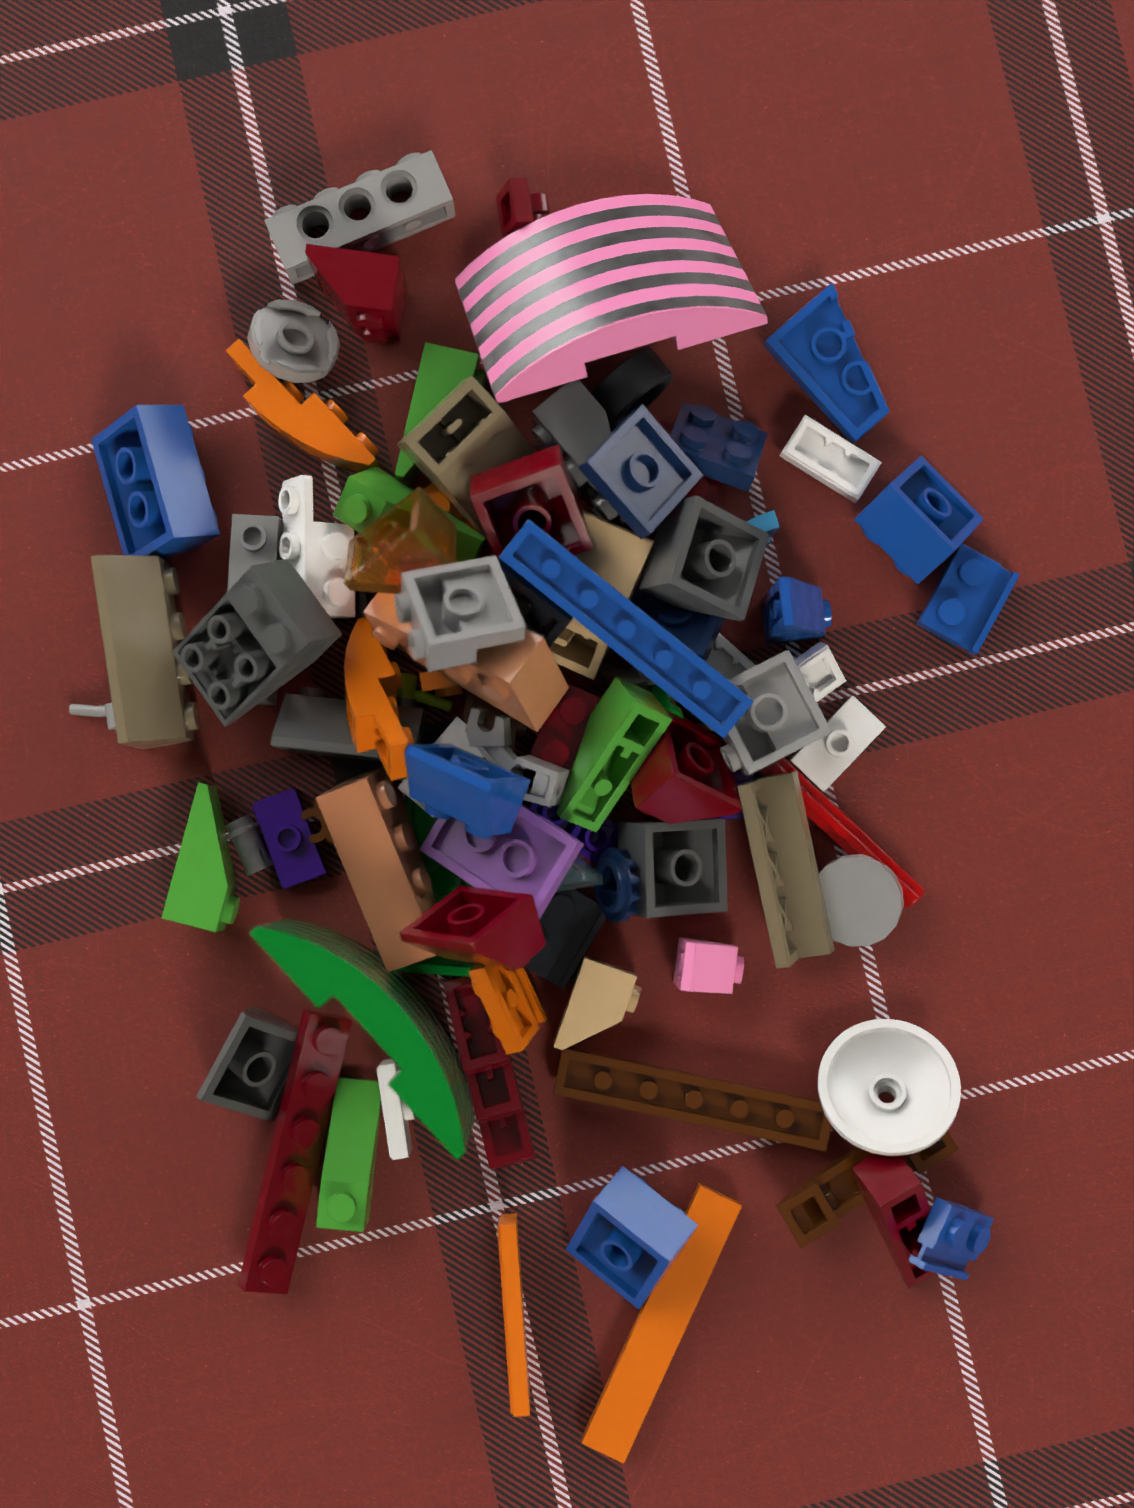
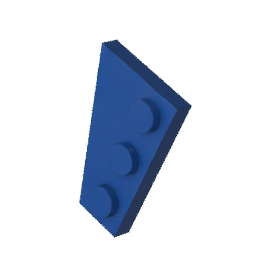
M832 282L765 340L763 347L850 443L854 445L886 417L890 411L869 363L863 359L854 338L855 332L849 319L846 320L837 300L839 296Z

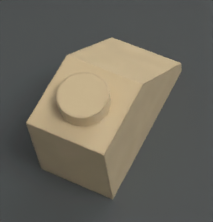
M584 955L553 1041V1047L564 1050L621 1022L625 1011L634 1013L642 990L641 986L635 985L637 975Z

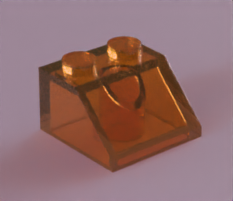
M419 486L349 541L344 584L352 591L400 594L402 572L456 563V525Z

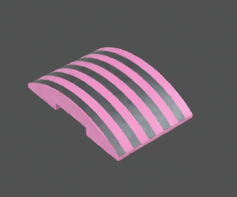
M623 195L598 199L554 212L507 235L478 256L455 278L458 293L497 403L586 378V362L672 337L677 350L768 324L767 315L711 205L695 199L673 195Z

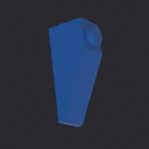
M780 577L761 599L765 645L819 640L826 634L825 627H831L832 614L829 600L822 599L820 587L791 577Z

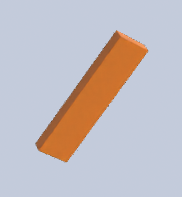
M517 1213L501 1214V1217L498 1219L497 1229L510 1411L513 1417L530 1416L531 1400Z

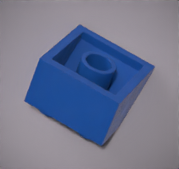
M921 455L894 479L854 520L862 527L864 535L871 542L878 544L893 559L896 568L901 573L910 576L919 584L962 544L984 518Z
M408 744L405 759L410 797L426 804L424 808L426 813L444 820H451V817L466 823L465 831L484 839H491L492 835L511 833L531 781L530 779L452 744Z
M622 1166L593 1200L569 1242L566 1251L637 1309H640L682 1251L698 1224L686 1216L679 1207L672 1205L649 1187L642 1178L635 1176Z

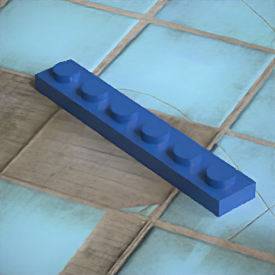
M527 520L499 556L502 561L722 738L726 737L754 701L531 520Z

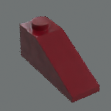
M875 1153L867 1156L862 1162L853 1166L852 1170L861 1195L904 1282L910 1289L936 1274L925 1271L908 1261L911 1254L918 1256L923 1244L917 1240L931 1209L922 1182L902 1156H886Z

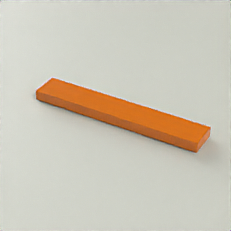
M698 1183L685 1211L686 1216L698 1224V1226L642 1305L581 1437V1444L624 1464L742 1208L740 1202Z

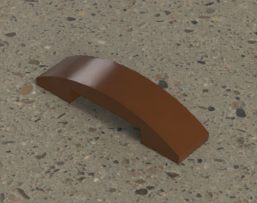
M947 1130L937 1142L926 1149L901 1156L913 1172L916 1171L921 1174L959 1149ZM859 1147L854 1148L806 1180L776 1205L777 1210L800 1248L805 1247L840 1225L839 1218L865 1203L852 1167L873 1153Z

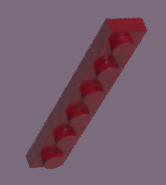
M303 1010L238 1286L244 1292L288 1294L352 1019L346 1016Z

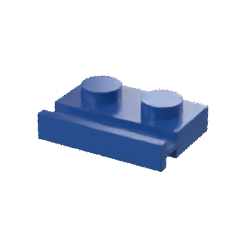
M961 544L954 552L916 625L954 646L957 645L967 650V653L971 655L978 654L1013 589L1019 574L1004 569L996 561Z
M936 1197L917 1240L923 1244L918 1256L911 1254L908 1261L925 1271L967 1280L970 1274L964 1271L969 1260L976 1261L978 1254H981L986 1249L990 1241V1227L994 1218L977 1209Z

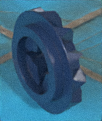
M605 849L599 857L594 872V892L597 903L604 915L612 922L628 921L631 915L637 913L638 906L636 900L641 898V893L638 890V883L641 881V878L637 877V863L635 860H631V855L627 849Z

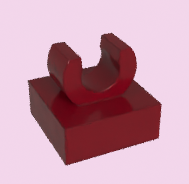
M509 178L496 196L502 239L525 225L542 218L541 214H549L550 212L547 194H529L527 178Z

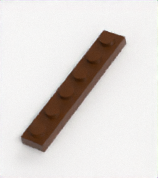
M569 1047L561 1051L553 1094L816 1150H827L831 1124L825 1116L820 1100Z

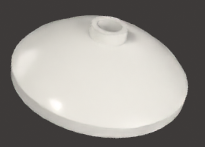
M875 1019L861 1022L848 1028L827 1048L818 1073L819 1100L830 1124L851 1144L879 1155H908L933 1145L950 1128L959 1108L961 1098L960 1077L950 1053L932 1034L914 1024L901 1020ZM887 1092L893 1095L895 1100L891 1103H884L878 1098V1095Z

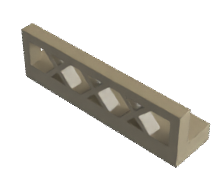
M792 771L753 778L738 785L776 969L790 967L799 958L831 954L835 948L798 772Z

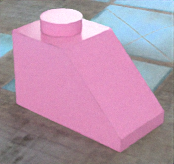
M679 937L673 983L680 990L732 994L733 984H741L744 956L737 955L738 947L733 944Z

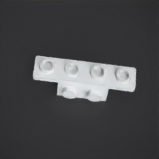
M302 474L284 480L278 500L279 509L283 515V535L279 542L281 558L283 560L288 559L330 618H354V529L345 524L313 521V478L311 475Z

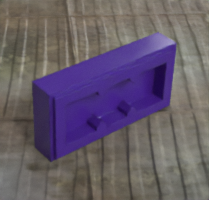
M294 787L252 803L282 889L293 887L328 873L318 844L312 843L309 840V836L314 833L309 820H302L301 813L305 809L297 788Z

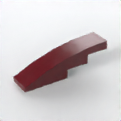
M465 976L443 982L461 1063L467 1077L476 1120L479 1122L489 1169L493 1171L536 1159L511 1056L506 1054L500 1039L493 1033L486 1009L480 997L473 990L471 977Z

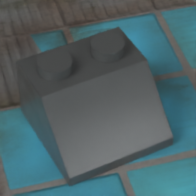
M697 495L682 499L658 526L654 539L655 542L651 549L639 590L676 608L742 621L747 613L769 534Z
M701 819L669 824L662 820L617 822L618 848L628 850L631 860H635L637 863V877L641 878V881L638 883L641 898L636 900L638 909L637 913L632 916L653 918L728 911L725 819Z

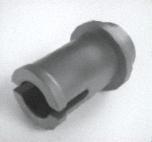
M251 814L225 825L229 833L225 835L226 840L232 839L247 876L273 865V861L256 828L260 824L258 821H253Z

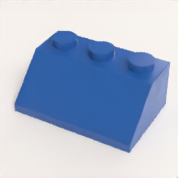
M135 405L91 439L123 555L159 556L165 559L196 550L220 535L217 515L211 504L205 482V472L200 465L193 440V430L188 422L184 405Z

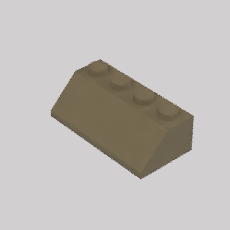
M90 556L118 744L143 750L196 741L194 730L200 728V716L196 703L190 702L188 684H193V681L172 653L181 643V640L187 636L183 614L176 612L174 595L180 594V584L176 569L174 567L170 568L169 563L159 556Z

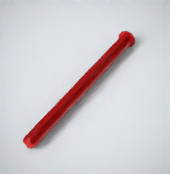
M785 757L759 770L764 776L797 771L806 815L848 855L864 854L888 866L895 873L902 886L904 907L909 908L919 901L924 893V888Z

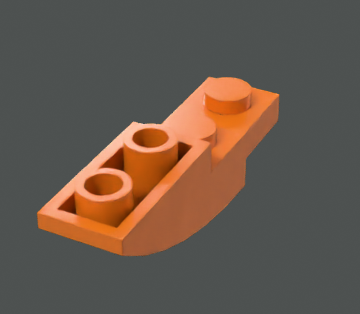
M240 339L225 350L237 368L254 385L243 395L250 408L285 439L313 456L351 471L362 472L375 466L380 468L375 458L379 450L363 432L356 436L353 435L344 425L349 420L348 417L332 399L324 403L313 393L300 404L305 398L294 384L286 380L280 383L274 375L260 366L249 348Z
M363 617L357 620L350 634L345 654L344 673L347 721L357 753L376 749L390 780L393 781L408 777L405 752L408 744L415 743L409 727L402 728L399 722L396 690L402 689V676L399 666L396 662L390 663L387 647L373 637L371 633L373 628L368 619Z

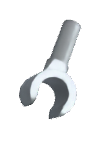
M112 702L99 706L70 705V715L106 717L108 730H116Z

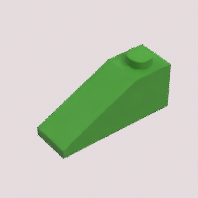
M425 342L403 438L462 380L473 376L483 388L485 387L487 374L485 370H480L479 354ZM400 449L395 476L397 480L409 486L421 470Z
M377 466L348 477L333 513L334 517L369 540L434 566L477 559L487 539Z
M617 676L614 678L590 715L557 810L559 818L591 831H598L673 720L651 692Z
M198 782L162 914V919L212 932L225 930L227 923L232 925L240 904V898L234 896L237 884L228 840L225 837L227 834L216 786Z
M340 1076L338 1078L321 1177L316 1228L364 1232L370 1220L382 1107L378 1080Z

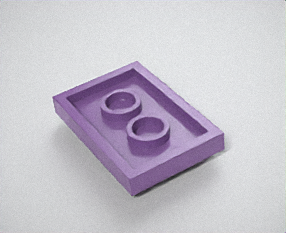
M522 803L511 833L492 835L491 839H484L465 831L466 823L453 817H451V820L437 818L419 850L473 887L532 894L540 919L584 843Z

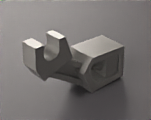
M479 707L471 708L465 730L470 747H477L486 760L518 775L523 776L524 771L522 769L529 768L536 771L532 789L528 786L523 800L547 807L560 804L570 770L532 755L517 757L508 746L512 745L510 717L504 715L496 716L494 728L490 731L484 724L488 710Z

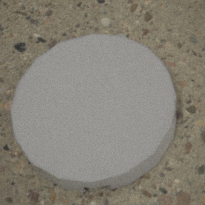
M282 299L269 302L266 308L259 309L254 314L247 336L250 351L260 366L275 377L292 383H311L324 378L334 367L338 358L340 342L335 327L330 321L327 325L320 318V311L311 305L297 300Z
M864 854L843 855L829 862L819 873L832 939L850 947L870 946L885 939L897 926L904 907L903 889L895 873L888 866L874 860L873 857Z

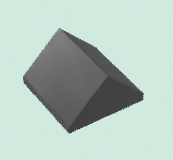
M256 1006L242 1011L196 1097L203 1102L272 1122L281 1105L299 1029Z

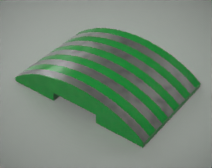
M292 918L256 926L249 934L317 1008H320L336 997L397 1063L400 1068L389 1081L388 1085L456 1160L464 1155L475 1121L467 1077L463 1071L457 1049L445 1026L416 987L400 972L396 970L388 972L381 956L335 930Z

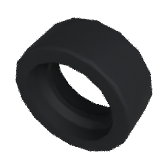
M650 347L641 349L624 360L591 393L606 411L610 432H613L641 404L645 408L650 406L664 392L673 379V373Z

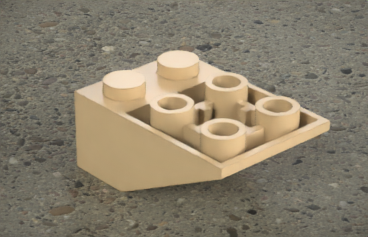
M583 510L593 549L577 554L575 557L628 600H631L655 541L646 537L640 539L635 532ZM573 618L549 649L557 664L594 680L604 665L611 647Z

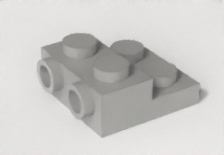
M496 555L401 573V593L394 596L396 614L400 623L410 622L412 630L408 631V643L412 658L414 660L423 659L428 672L476 662L477 649L525 640L526 625Z
M789 649L728 679L754 701L726 737L723 738L726 745L720 748V752L731 772L740 770L744 778L832 733Z

